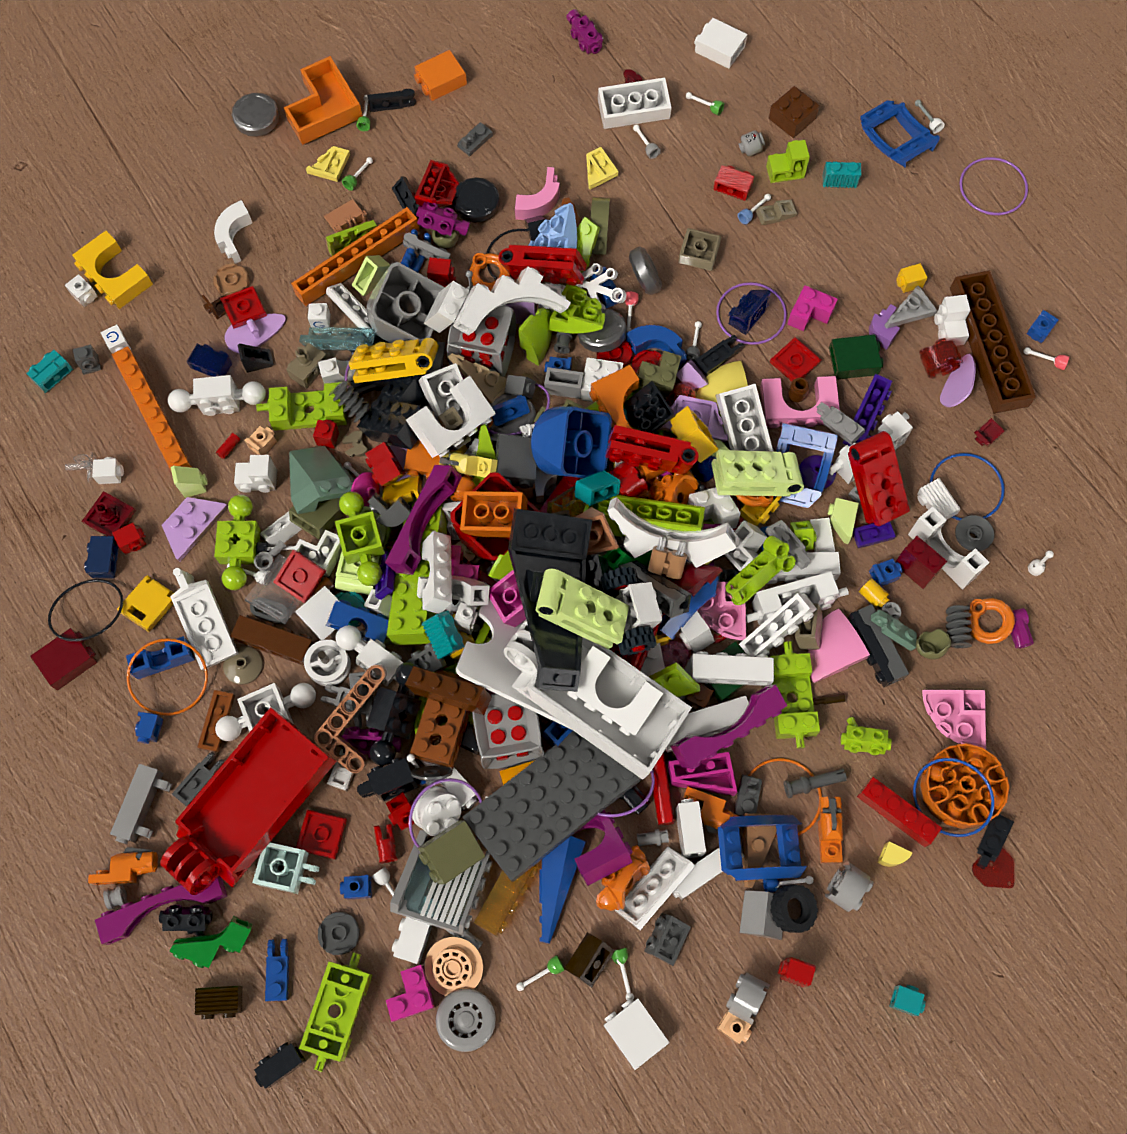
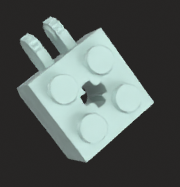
M269 843L260 854L252 883L298 894L301 882L312 885L316 883L314 878L303 877L304 870L319 872L320 867L306 864L309 853L305 850ZM283 863L285 867L284 870L281 872L278 870V866H282Z

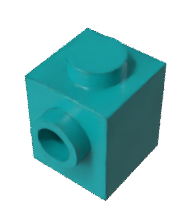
M898 985L894 987L889 1007L912 1016H919L925 1009L926 1001L923 1000L925 995L919 993V988L906 985V987Z

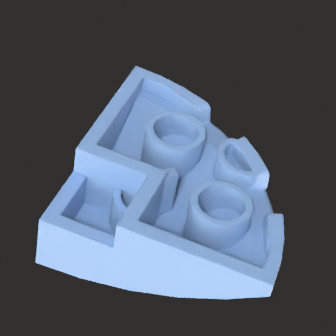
M568 203L556 209V215L550 220L545 219L538 228L540 234L535 241L531 240L529 246L577 249V226L573 204Z

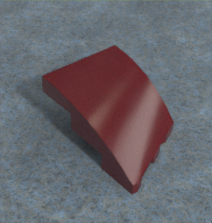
M686 561L681 579L666 577V574H662V576L686 590L692 596H695L706 582L711 584L722 572V569L705 564L696 568L692 562Z

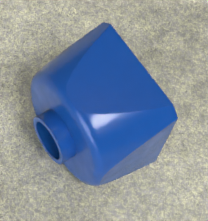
M553 407L543 412L535 423L531 438L533 458L539 469L550 475L586 478L600 473V471H606L608 458L605 457L609 446L608 440L612 424L610 414L577 407Z

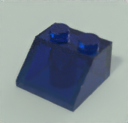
M751 290L747 295L744 294L739 301V305L733 307L729 312L728 324L746 335L766 312L771 291Z

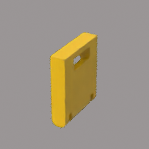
M420 475L418 477L410 476L389 486H384L382 499L389 506L400 496L407 503L413 501V493L418 499L422 491Z
M147 575L123 601V608L120 614L147 632H150L173 606L170 597L173 595V592ZM134 608L146 615L142 621L132 615L135 611Z

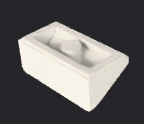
M288 511L262 531L260 535L271 547H275L280 540L285 543L302 529L290 522Z

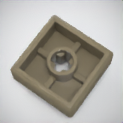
M687 228L678 262L712 271L721 236Z

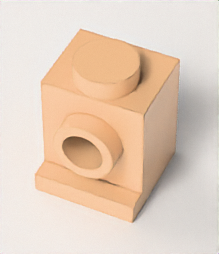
M261 426L249 438L244 440L248 448L257 455H266L277 443L274 437L275 433L269 427L264 429Z
M727 1010L716 1029L737 1044H740L741 1041L746 1042L752 1033L749 1030L751 1025L732 1015ZM734 1024H739L740 1031L737 1033L733 1031Z

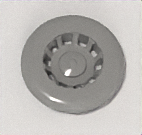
M459 989L450 993L444 998L437 1010L436 1028L438 1034L448 1047L456 1051L469 1052L482 1047L490 1039L495 1028V1011L490 1000L484 994L474 989ZM464 1002H469V1007L464 1006ZM460 1004L461 1008L456 1010L455 1007ZM473 1005H476L478 1010L473 1009ZM453 1011L455 1013L454 1017L450 1018L451 1012ZM480 1012L482 1014V1019H479L478 1013ZM450 1021H453L454 1027L452 1028L450 1026ZM479 1022H482L481 1028L479 1029L478 1024ZM457 1029L459 1035H456L453 1031ZM476 1030L477 1033L474 1036H472L471 1032ZM463 1033L468 1034V1038H462Z

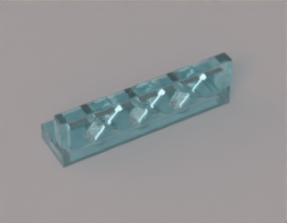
M310 327L308 335H300L299 342L305 347L310 343L319 350H356L358 346L363 344L373 345L375 331L373 328Z

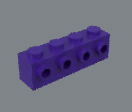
M877 374L874 375L853 420L865 429V433L855 443L871 437L868 435L869 430L874 431L878 422L875 418L877 415L881 416L885 407L882 403L884 400L888 401L892 390H889L892 383L891 380ZM843 441V444L851 446L847 441Z

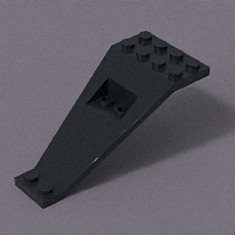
M514 508L508 551L538 663L535 687L539 689L578 692L581 672L582 637L538 616L539 613L536 611V605L544 572L547 569L559 570L585 583L586 558L592 520Z

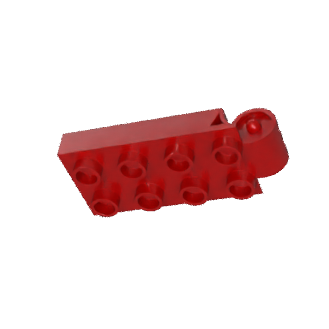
M270 707L175 820V823L178 825L176 836L179 839L165 851L160 865L191 895L203 892L218 876L233 888L337 761L281 713Z

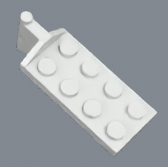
M175 568L173 574L176 576L180 589L170 597L190 645L201 654L207 669L239 654L233 639L230 637V631L207 580L195 582L193 575ZM194 652L200 669L204 671V667L200 658Z

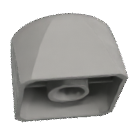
M399 262L392 263L368 300L367 318L370 326L379 337L390 343L396 340L408 341L419 339V343H421L423 339L430 338L433 329L425 325L424 322L438 293L445 287Z

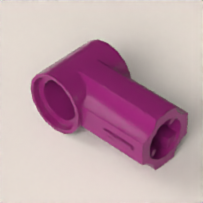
M1024 608L1012 610L1015 624L1011 636L1015 648L1021 649L1033 645L1034 642L1028 627L1029 617L1027 611Z

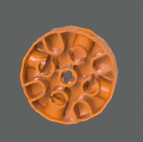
M965 743L949 746L930 759L928 763L941 758H955L976 767L986 777L993 791L994 812L991 819L999 815L1007 803L1009 783L1001 763L993 754L983 747ZM954 761L938 762L924 770L920 784L925 804L936 818L946 825L960 829L979 827L985 823L991 810V796L986 783L976 771Z

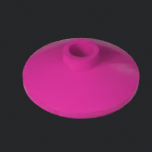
M372 472L361 473L354 480L351 492L361 495L366 507L370 505L368 500L375 493L379 495L380 484L377 485L372 478L374 473Z

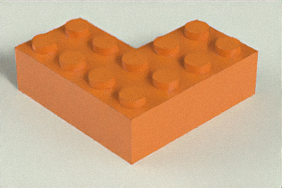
M331 56L300 69L304 84L311 95L284 107L288 122L302 145L358 120L359 117H363L359 102Z

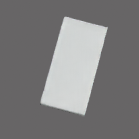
M810 519L817 538L816 542H814V552H835L830 519Z

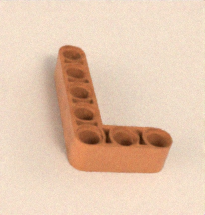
M380 664L368 668L314 735L315 743L352 773L362 771L367 764V760L360 751L339 734L386 678V668ZM374 668L381 670L382 676L380 679L372 677V670ZM361 684L368 686L369 692L367 695H362L359 692ZM348 700L355 702L356 708L354 711L346 708ZM335 716L342 718V726L334 725L333 718ZM321 732L329 734V742H323L320 739ZM337 745L345 747L346 752L344 755H339L336 752ZM353 758L361 760L360 768L353 767L351 763Z

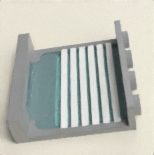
M423 830L419 831L416 839L420 846L429 841L428 834ZM414 844L391 899L390 912L463 935L465 928L469 929L473 917L470 915L472 909L476 910L479 902L477 894L479 890L483 891L486 882L484 878L485 872H490L493 863L490 860V853L486 851L483 859L444 885L435 883L429 875L430 869L427 864L425 865L419 857L420 851Z

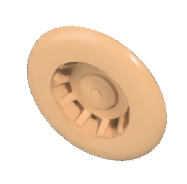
M459 937L444 938L436 942L427 953L425 974L430 985L440 994L448 996L459 989H475L481 980L483 973L482 958L476 947L469 941Z

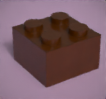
M793 86L771 105L769 120L794 139L816 119L820 105Z

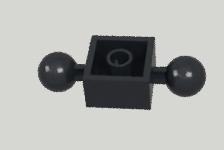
M412 662L402 663L396 669L395 678L399 684L397 691L382 687L378 688L366 724L368 727L383 731L381 740L376 741L370 748V758L379 766L390 764V761L396 756V749L392 744L394 735L406 739L410 738L419 712L421 700L408 696L409 688L405 685L413 666L418 667Z

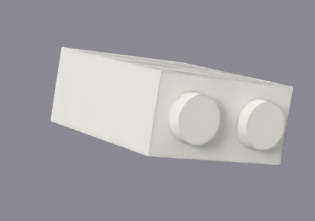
M712 18L709 23L705 24L702 33L697 35L694 41L696 45L695 52L730 69L746 46L747 34Z
M452 281L438 293L424 324L439 333L455 321L469 290Z
M693 799L681 800V803H678L675 810L681 855L687 859L703 857L706 848L699 801L694 802Z
M631 998L622 1005L624 1010L618 1014L614 1011L605 1018L607 1023L603 1026L633 1069L636 1070L669 1044V1041L639 999L634 1001Z

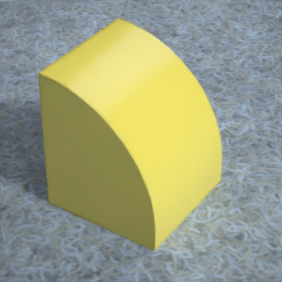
M887 842L882 849L877 863L887 867L897 866L907 861L912 852L892 842Z

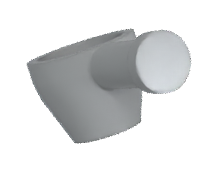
M280 540L270 552L258 553L254 559L257 569L261 571L272 570L274 566L273 558L287 546Z

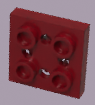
M103 491L81 522L104 536H113V532L127 525L136 510Z

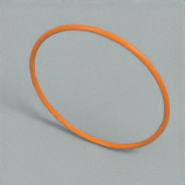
M158 639L141 647L132 657L127 669V686L132 698L143 709L157 715H176L189 710L201 699L207 687L208 670L201 654L190 644L178 639ZM165 641L181 643L192 649L200 658L205 671L204 686L198 698L188 707L170 713L157 712L144 706L136 698L130 685V670L138 654L152 644Z
M775 758L764 761L757 765L748 775L752 776L757 769H759L761 766L767 763L775 761H785L800 766L811 777L814 776L812 772L804 765L794 760L785 758ZM819 787V788H817V789H818V793H819V805H820V798L822 797V793H821V789H820V787ZM819 807L813 821L805 829L798 832V835L805 833L814 825L820 814Z

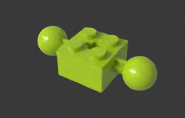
M347 492L341 496L339 507L349 518L335 521L343 556L347 564L360 561L361 565L357 570L358 580L365 586H374L380 582L382 569L377 563L372 561V558L385 554L378 524L373 511L360 514L364 507V500L361 495L356 492Z
M236 495L228 503V510L234 517L233 521H217L214 557L220 565L230 563L229 567L222 573V583L230 590H239L246 584L247 575L241 568V564H254V559L257 555V542H260L261 528L257 522L245 521V518L251 514L253 509L252 501L245 495Z

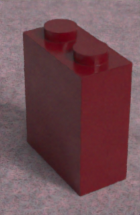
M916 536L904 548L895 563L898 562L901 565L902 572L924 589L944 567L947 560L919 536Z
M71 628L61 634V636L66 638H84L80 631L75 632ZM58 637L30 655L49 685L57 691L98 663L94 658L96 653L90 646L87 647L84 641H66Z

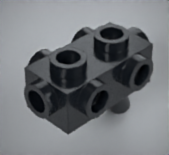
M171 905L165 911H160L159 923L162 924V931H187L188 934L195 933V936L205 935L203 931L206 930L209 923H212L213 919L212 910L202 905H192L190 907Z

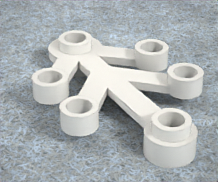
M594 263L591 268L581 273L584 277L583 284H576L575 286L586 288L590 298H596L600 302L597 295L598 292L611 297L613 302L619 304L626 300V292L623 289L614 288L612 290L600 286V284L608 279L615 280L617 278L618 272L615 269L609 268L600 275L603 272V267L598 263ZM593 274L600 275L590 282L585 281Z

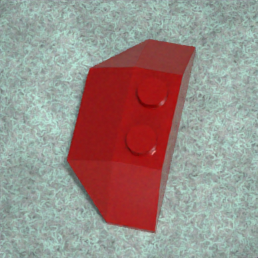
M430 160L415 194L416 204L423 206L424 202H430L432 204L436 203L437 207L452 205L459 182L449 170L450 168L447 164Z

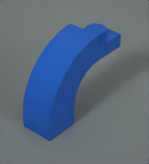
M645 325L626 333V341L630 344L631 350L635 355L643 350L657 348L680 355L681 360L678 369L685 365L687 355L681 349L683 340L672 330L657 325Z

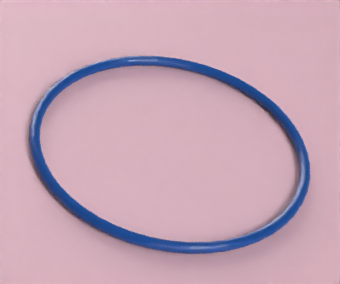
M969 453L954 454L940 461L931 474L930 483L933 482V477L938 467L953 457H975L991 466L1001 483V498L995 509L986 516H983V518H988L998 510L1004 498V483L999 471L992 463L978 455ZM956 516L951 517V518L956 519V520H961V519H962V518H959V517H956Z
M941 758L926 764L917 774L913 785V798L917 810L922 813L917 802L916 787L918 779L924 770L932 764L942 761L959 762L972 768L982 777L990 792L991 810L985 823L972 832L954 834L941 830L940 833L953 837H966L981 831L989 823L994 812V795L986 777L973 765L955 758Z

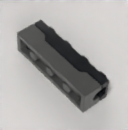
M637 560L619 565V569L622 567H634L640 583L652 582L653 589L656 591L658 607L662 613L673 618L689 612L692 594L662 575L648 571V567Z
M871 604L851 613L848 620L870 654L866 661L875 670L876 680L885 688L905 679L909 672L891 639L881 632L882 628L871 621V614L876 612Z

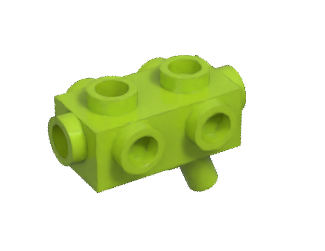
M854 717L847 719L846 732L841 734V745H844V750H849L852 753L868 752L871 755H885L886 750H891L892 740L888 738V730L858 726Z

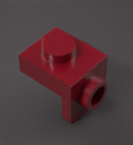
M991 418L978 431L974 432L977 436L974 439L981 446L985 444L989 447L1005 430Z

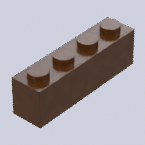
M251 615L246 617L239 616L230 635L235 642L304 666L305 654L314 644L311 637L305 634H300V636L293 634L292 630L285 627L281 630L276 628L275 624L268 621L264 623L259 622L257 618Z
M414 666L405 683L414 694L481 715L485 714L492 698L484 687Z

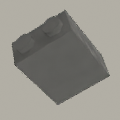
M499 434L496 442L495 459L498 460L496 472L500 473L512 486H519L522 489L533 488L536 480V463L532 454L531 438Z

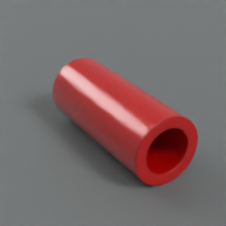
M231 433L215 453L222 459H225L241 439L236 434Z

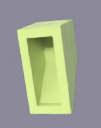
M380 255L366 256L352 286L363 296H366L376 287L390 264Z
M171 467L174 484L185 498L207 492L205 486L208 485L206 475L202 474L198 468Z
M836 498L833 504L830 503L827 514L830 515L832 527L842 541L848 544L852 538L859 503Z

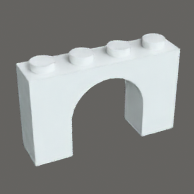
M468 376L449 389L463 411L464 422L459 430H448L442 427L427 406L406 419L432 458L437 455L441 458L449 452L448 448L451 445L454 447L458 446L464 441L462 437L465 435L470 437L478 431L476 427L483 424L487 425L492 421L490 417L496 414L471 376Z
M931 507L917 520L908 535L912 539L919 536L945 558L947 563L942 569L963 590L990 562L977 549H974L967 556H962L951 549L941 533V528L947 520L934 507Z
M593 646L581 663L578 692L568 691L566 694L576 701L578 698L585 701L584 706L592 712H595L597 709L603 714L601 718L608 723L616 722L619 724V730L630 736L631 733L636 735L663 693L645 681L634 699L626 706L613 708L602 703L596 694L595 684L599 674L611 657Z

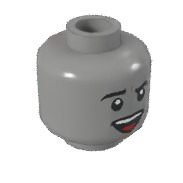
M754 130L742 135L741 143L738 145L741 153H746L750 157L761 152L765 142L761 132L758 133Z

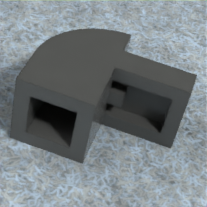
M377 493L368 500L369 507L375 513L380 514L376 521L387 527H394L403 523L412 510V507L401 496L390 506Z

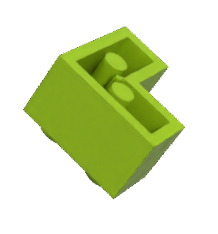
M805 140L788 142L786 153H776L768 156L766 167L770 183L803 179L805 177L810 158Z

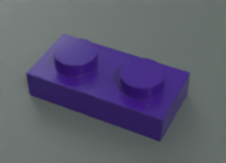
M891 522L881 526H876L873 523L853 529V536L858 548L893 540L896 537Z

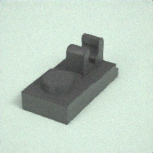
M480 122L458 142L457 147L470 157L493 136V131Z
M744 774L741 775L734 809L736 815L744 816V813L756 814L762 779Z

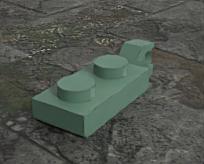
M882 610L871 614V621L882 628L881 632L908 650L912 651L916 648L917 633Z

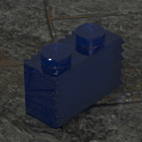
M198 343L186 361L191 369L211 377L225 376L230 366H232V362L226 352L221 350L218 352L207 344L202 346Z

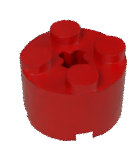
M628 462L620 463L609 474L620 480L619 495L636 497L644 490H648V486L643 477L639 479L637 475L639 472L634 466L628 465Z

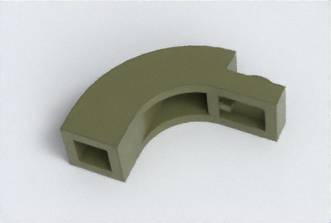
M592 198L590 220L600 227V231L591 254L606 255L610 198Z

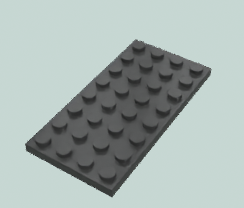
M572 731L558 746L554 745L544 753V756H540L464 815L463 819L511 882H514L642 779L578 733Z

